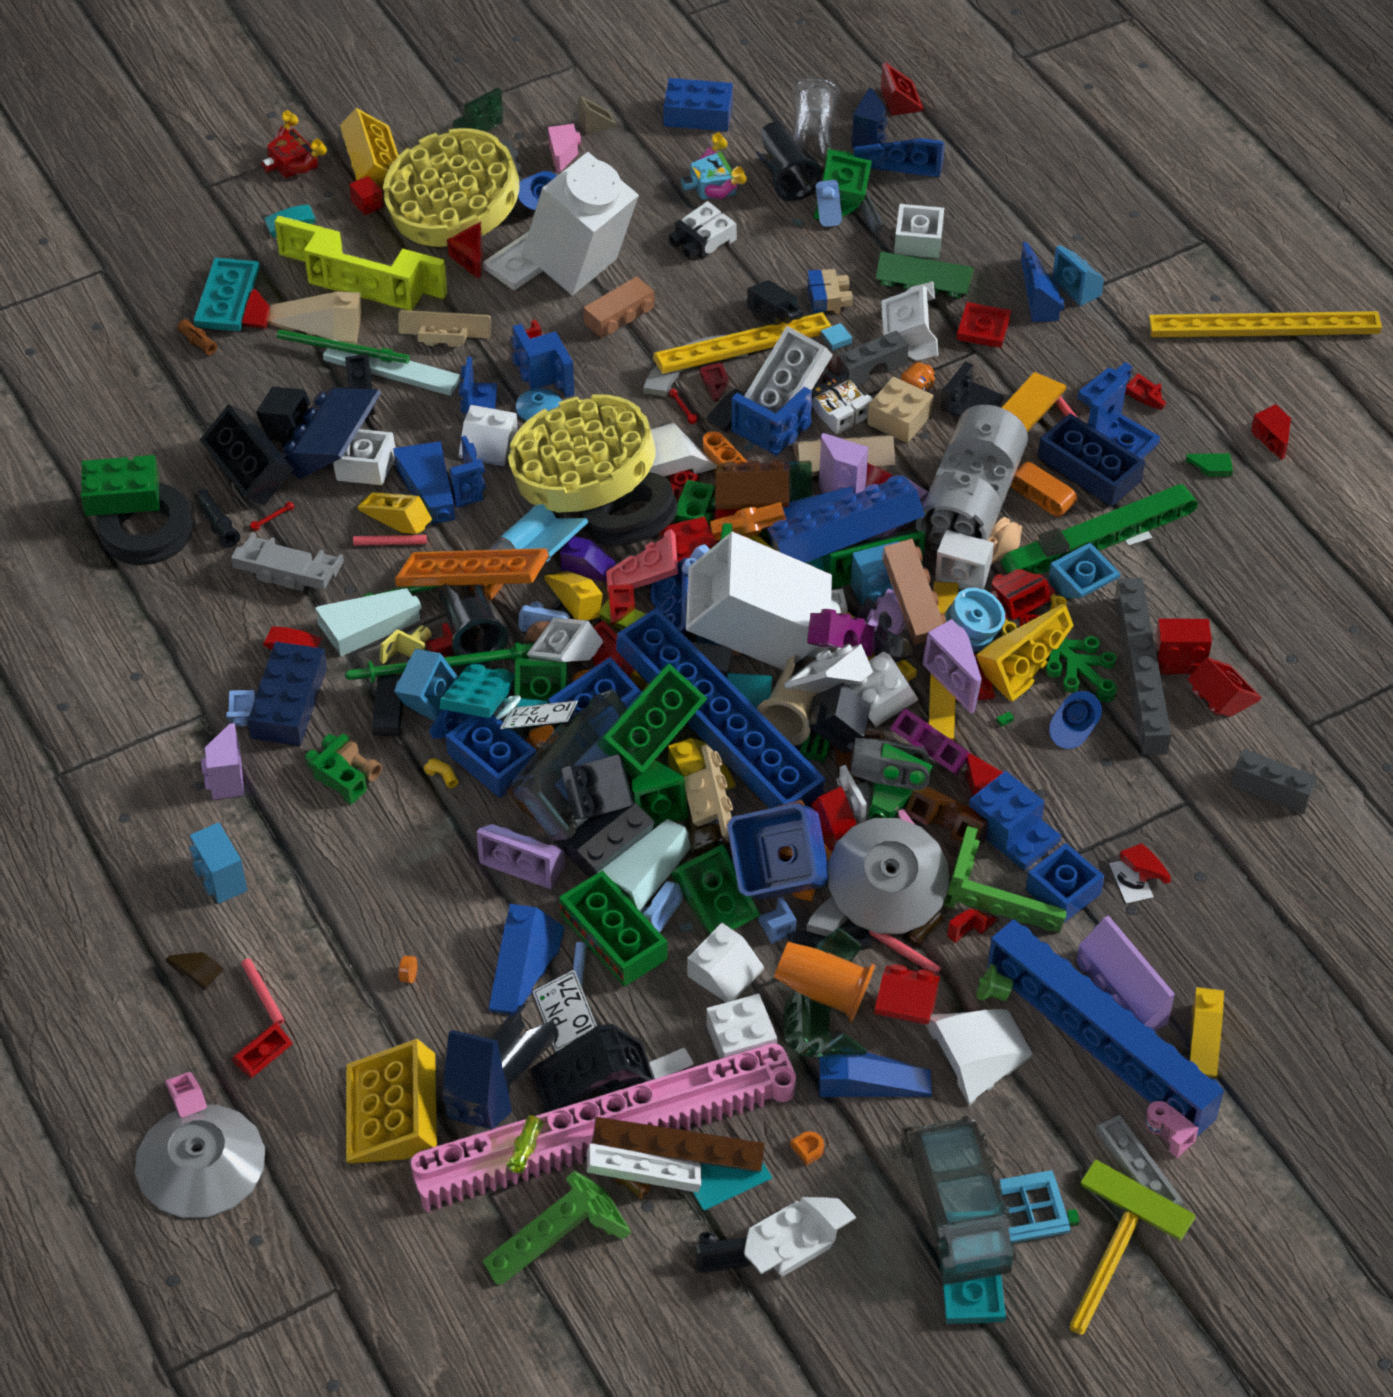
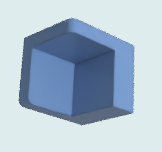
M783 897L777 898V910L758 917V922L771 944L786 939L787 933L796 932V918Z

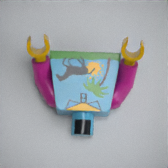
M717 132L712 136V143L714 145L712 147L709 146L697 161L691 163L690 176L681 178L683 190L696 189L701 199H723L726 196L736 195V184H744L746 182L745 171L740 166L731 170L722 152H717L718 149L723 150L727 147V140Z

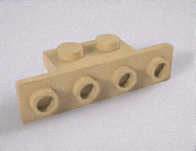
M400 310L398 313L399 333L418 335V342H424L425 345L433 346L438 343H447L450 347H458L465 343L467 337L488 339L491 335L490 315Z
M704 745L701 748L706 768L683 777L692 820L699 827L718 819L722 836L730 843L727 824L732 818L730 811L733 810L729 797L726 796L725 788H727V782L719 767L722 765V761L717 751H713L708 745Z

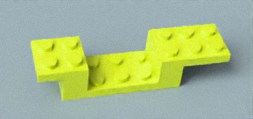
M278 216L274 221L279 255L306 262L309 284L338 292H359L361 298L408 311L414 309L422 294L444 299L447 295L445 260L402 249L393 265L388 266L343 254L341 235L338 231Z

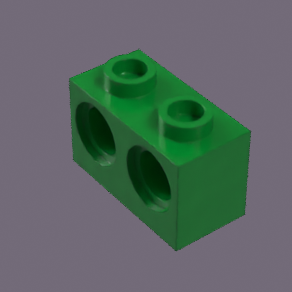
M687 480L677 504L678 509L674 517V524L705 517L710 526L711 511L716 510L715 485Z

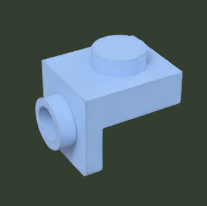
M255 690L229 691V712H226V718L230 723H235V726H248V717L256 698Z

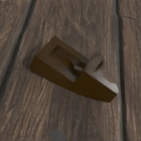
M204 952L169 955L165 960L181 976L186 974L204 991L224 970L223 967Z

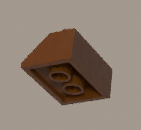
M774 460L770 463L748 461L745 464L724 462L721 465H717L716 509L761 508L779 502L782 503L783 507H789L791 496L790 463Z

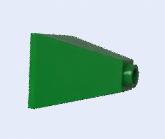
M885 743L881 751V757L921 764L930 774L933 765ZM888 766L884 769V775L887 778L893 779L899 774V770L895 766ZM913 771L910 774V779L914 783H921L924 781L925 775L921 771ZM872 782L868 816L871 819L897 817L899 810L907 808L914 790Z
M654 760L643 774L636 779L632 778L634 802L654 821L653 828L658 827L667 819L673 822L688 819L685 782L682 775Z

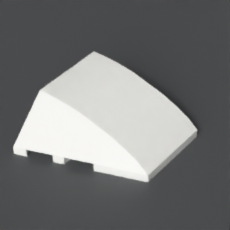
M675 423L651 429L656 454L649 472L668 476L689 469L698 474L717 468V464L686 436Z
M990 1009L962 1013L933 1014L929 1025H926L933 1040H938L958 1077L957 1084L969 1106L984 1091L992 1089L998 1080L1005 1075L1011 1074L1033 1056L1009 1010Z

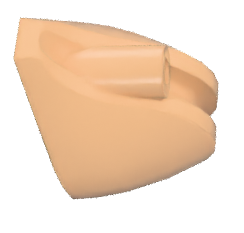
M1006 517L995 523L988 540L994 543L991 564L1001 561L1004 555L1018 549L1020 546L1022 526L1016 522H1010V519Z

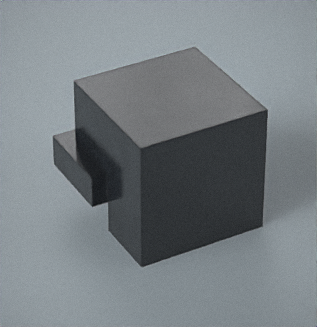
M272 386L257 409L256 414L269 440L281 441L284 447L293 438L294 429L303 422V415L309 409L308 407L311 403L305 389Z
M841 683L813 696L809 727L846 754L852 751L855 738L864 737L871 705L844 683Z

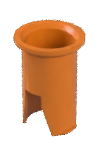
M787 942L774 978L814 1001L845 1013L849 1018L848 1022L852 1023L873 974L875 964L872 963L870 967H862L831 953Z

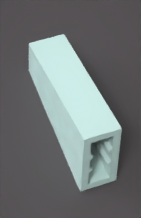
M406 588L316 607L315 610L319 627L341 657L390 635L397 629L401 630L420 621L419 610L421 609L419 599L416 596H412Z
M667 819L602 870L640 911L691 849L688 831L682 824H677Z

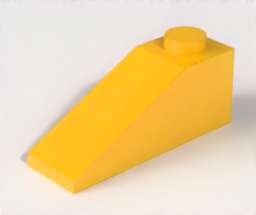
M372 492L357 506L358 510L401 533L419 534L432 520L420 496Z
M570 571L545 575L544 580L575 620L587 621L600 617L603 594L591 579Z
M1196 987L1192 1004L1189 1061L1194 1062L1199 1070L1209 1078H1217L1224 990Z

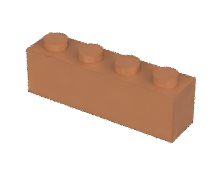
M913 539L884 546L882 559L912 643L917 645L927 642L928 632L946 623V618L943 613H939L937 594L935 591H931L929 586L931 582L928 570L923 569L921 564V550L919 546L915 547Z

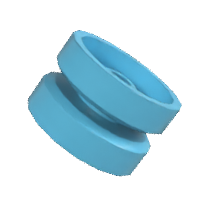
M976 587L960 591L944 613L946 622L952 619L966 631L973 652H980L986 648L1005 622V611L999 600L988 591Z

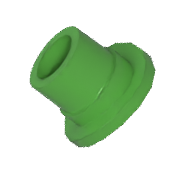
M990 964L984 977L979 978L980 985L976 997L981 1001H985L988 997L1006 1001L1011 992L1013 980L996 972V965Z

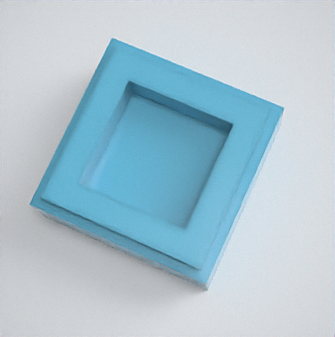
M841 323L821 330L822 339L832 351L852 343V336Z

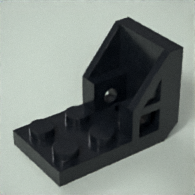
M614 1024L594 1027L531 1068L545 1113L573 1105L595 1090L609 1094L655 1079L642 1041Z

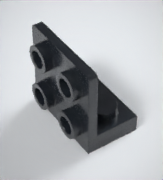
M965 361L942 390L941 410L960 418L965 410L973 406L992 405L998 407L1004 400V395L975 383V376L973 375L974 365Z
M621 755L610 756L583 765L561 768L574 820L592 818L633 805Z

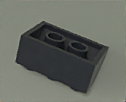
M633 802V805L630 807L588 818L559 841L557 845L591 878L653 830L654 821L637 803Z

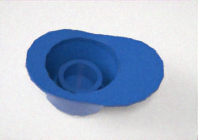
M543 171L519 182V201L525 207L536 210L542 188L557 177V175L552 172Z
M1077 691L1070 694L1062 702L1052 717L1049 726L1050 736L1057 746L1064 749H1073L1080 746L1087 739L1098 723L1102 712L1100 701L1094 694L1087 691Z

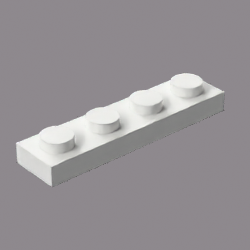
M591 1143L587 1149V1173L698 1192L701 1186L700 1163Z

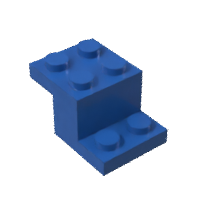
M522 324L512 326L513 336L510 337L514 353L511 354L514 366L520 368L522 381L527 382L531 390L555 383L557 389H561L566 398L573 396V361L557 332L529 339Z
M1004 771L969 801V806L988 821L986 840L1024 871L1061 841V835L1042 820L1045 801L1007 771Z

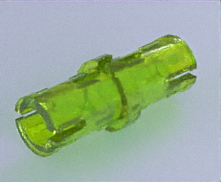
M528 1116L522 1132L515 1138V1147L506 1165L507 1168H510L511 1172L522 1174L531 1153L535 1152L538 1135L544 1126V1122L540 1118Z

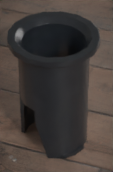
M780 122L768 123L760 129L764 149L768 154L756 151V154L773 178L774 191L779 198L792 202L804 199L816 189V183L821 180V169L817 162L806 158L786 126Z
M444 584L439 591V599L444 606L454 634L451 646L455 656L503 650L508 644V632L505 625L495 618L485 592L484 584L474 585L475 597H468L460 600L459 596L447 584ZM479 624L478 628L473 630H467L470 627Z
M525 1003L519 1005L487 1037L497 1040L508 1094L510 1093L509 1086L554 1042L556 1043L559 1037L558 1028L553 1020L527 1031L520 1037L525 1027L521 1017V1012L526 1006Z

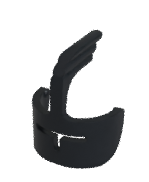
M881 612L875 635L877 644L875 657L884 651L892 657L895 663L911 658V643L887 629L892 626V619L887 612Z

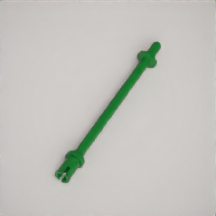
M517 642L510 649L444 657L450 667L504 659L515 661L517 658H529L527 653L535 643L520 644ZM368 661L367 668L348 670L345 672V678L347 680L368 678L371 684L375 682V677L403 673L407 662L374 667L372 661Z

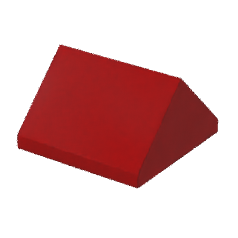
M884 62L882 64L881 91L890 115L921 112L923 106L913 81Z

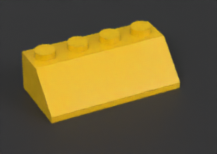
M355 108L340 124V128L350 156L351 166L356 175V181L369 176L380 189H383L386 174L392 163L399 156L390 128L385 123Z

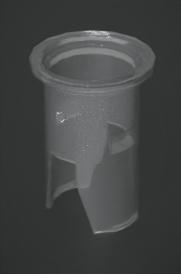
M807 78L793 86L791 92L792 101L795 104L792 137L800 149H802L806 141V135L812 137L819 136L822 157L825 159L827 150L832 149L834 108L839 105L841 94L837 86L828 80Z

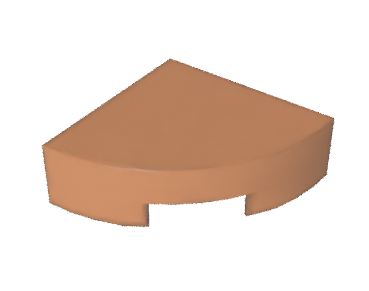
M540 621L530 625L527 629L525 640L536 642L550 622Z

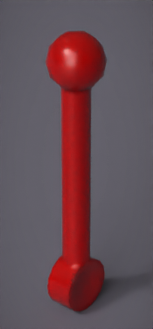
M670 389L669 396L677 401L688 416V422L695 424L697 416L691 414L677 395V390Z
M287 502L283 508L262 520L251 522V530L258 531L261 525L285 511H292L294 504Z

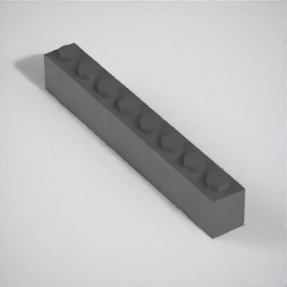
M1117 579L1114 599L1142 755L1167 754L1171 731L1143 579Z

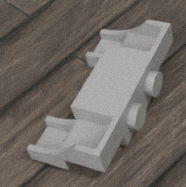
M251 533L245 544L237 547L231 557L233 568L256 573L257 580L303 591L305 585L325 590L330 579H335L344 562L342 554L335 557L324 554V550L321 549L312 561L311 553L276 545L275 538L271 537L270 540L257 538L255 533Z

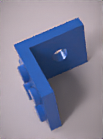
M1118 377L1091 402L1088 425L1143 459L1159 444L1160 436L1122 415L1127 381ZM1127 440H1129V441H1131L1132 443L1126 444V443H1123L1122 441H1127Z
M803 387L776 414L737 393L732 397L731 431L771 454L778 456L789 444L795 442L797 436L802 431H806L810 427L813 404L811 401L812 390Z

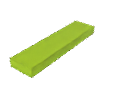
M1096 1159L1081 1181L1082 1187L1123 1210L1136 1214L1139 1219L1180 1242L1196 1218L1192 1212Z

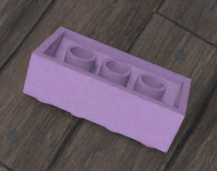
M1109 915L1106 916L1080 943L1077 964L1083 972H1087L1092 978L1095 986L1103 992L1109 993L1121 1007L1130 1010L1143 1025L1157 1031L1168 1025L1175 994Z

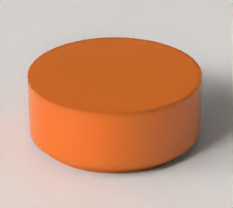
M405 955L400 961L399 979L403 983H413L417 974V958Z

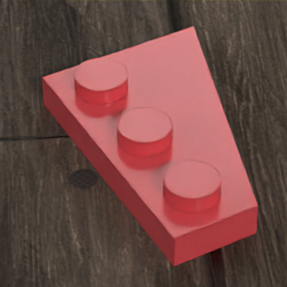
M671 529L664 533L665 537L656 543L651 541L645 545L646 549L635 557L630 555L606 571L608 593V585L633 584V588L636 589L677 575L678 563L675 533Z

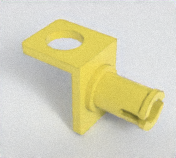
M420 625L411 635L397 629L381 643L380 662L384 664L397 651L411 658L415 649L425 650V642L432 636L431 631L427 627L424 629V625ZM392 643L390 650L386 653L387 647Z

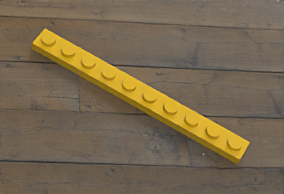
M1378 311L1149 315L1148 320L1151 338L1381 334L1382 330Z

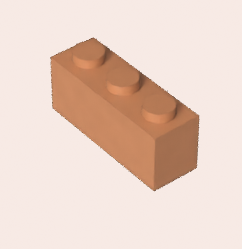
M636 276L583 307L584 324L602 339L653 309L654 290Z

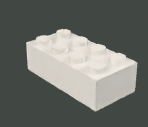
M786 326L744 397L776 414L803 387L810 390L813 389L832 357L831 352L825 346Z

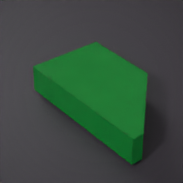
M1230 453L1186 454L1185 462L1194 464L1206 476L1232 477L1233 467Z

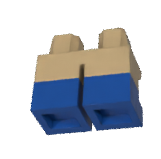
M835 269L808 271L807 289L813 314L830 310L840 314L841 307L852 306V291H847L850 285L848 275L836 276Z

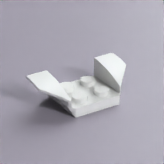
M933 281L912 286L904 293L882 300L883 336L897 330L909 344L908 357L916 362L938 356L937 338L929 330L927 301L935 299Z
M801 1197V1202L796 1201L756 1225L749 1227L744 1255L760 1274L774 1267L778 1274L783 1277L829 1250L835 1242L837 1230L855 1220L856 1217L840 1199Z

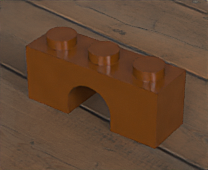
M928 786L924 789L913 791L905 810L908 816L925 825L934 823L952 831L950 837L961 843L967 826L976 828L978 830L975 840L980 841L979 845L984 843L987 835L988 821L975 810Z

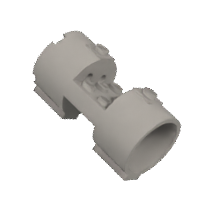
M977 405L968 408L960 416L922 506L925 516L916 521V529L924 531L925 539L931 544L930 548L933 551H938L946 530L960 532L978 539L989 540L1028 442V433L1025 426L1011 412L997 406Z

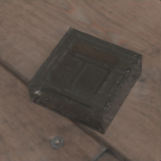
M1059 528L1037 534L1036 541L1046 557L1069 551L1070 545Z

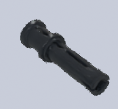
M198 490L201 498L195 493L194 499L211 522L212 532L218 535L219 543L223 547H233L239 542L240 533L232 527L231 519L222 514L208 490Z

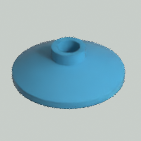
M532 389L524 392L517 399L516 412L522 420L527 422L545 408L549 411L558 407V402L562 400L558 394L551 390Z

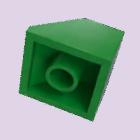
M517 658L515 660V695H519L521 699L548 701L549 698L568 686V661L561 662L535 658Z

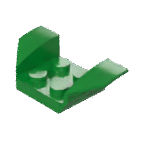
M828 149L822 181L836 180L838 182L841 215L843 218L858 208L861 202L864 201L872 161L857 158L850 152ZM817 202L814 219L820 220Z

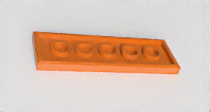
M545 548L412 552L394 580L397 587L442 586L444 584L533 583L549 555Z

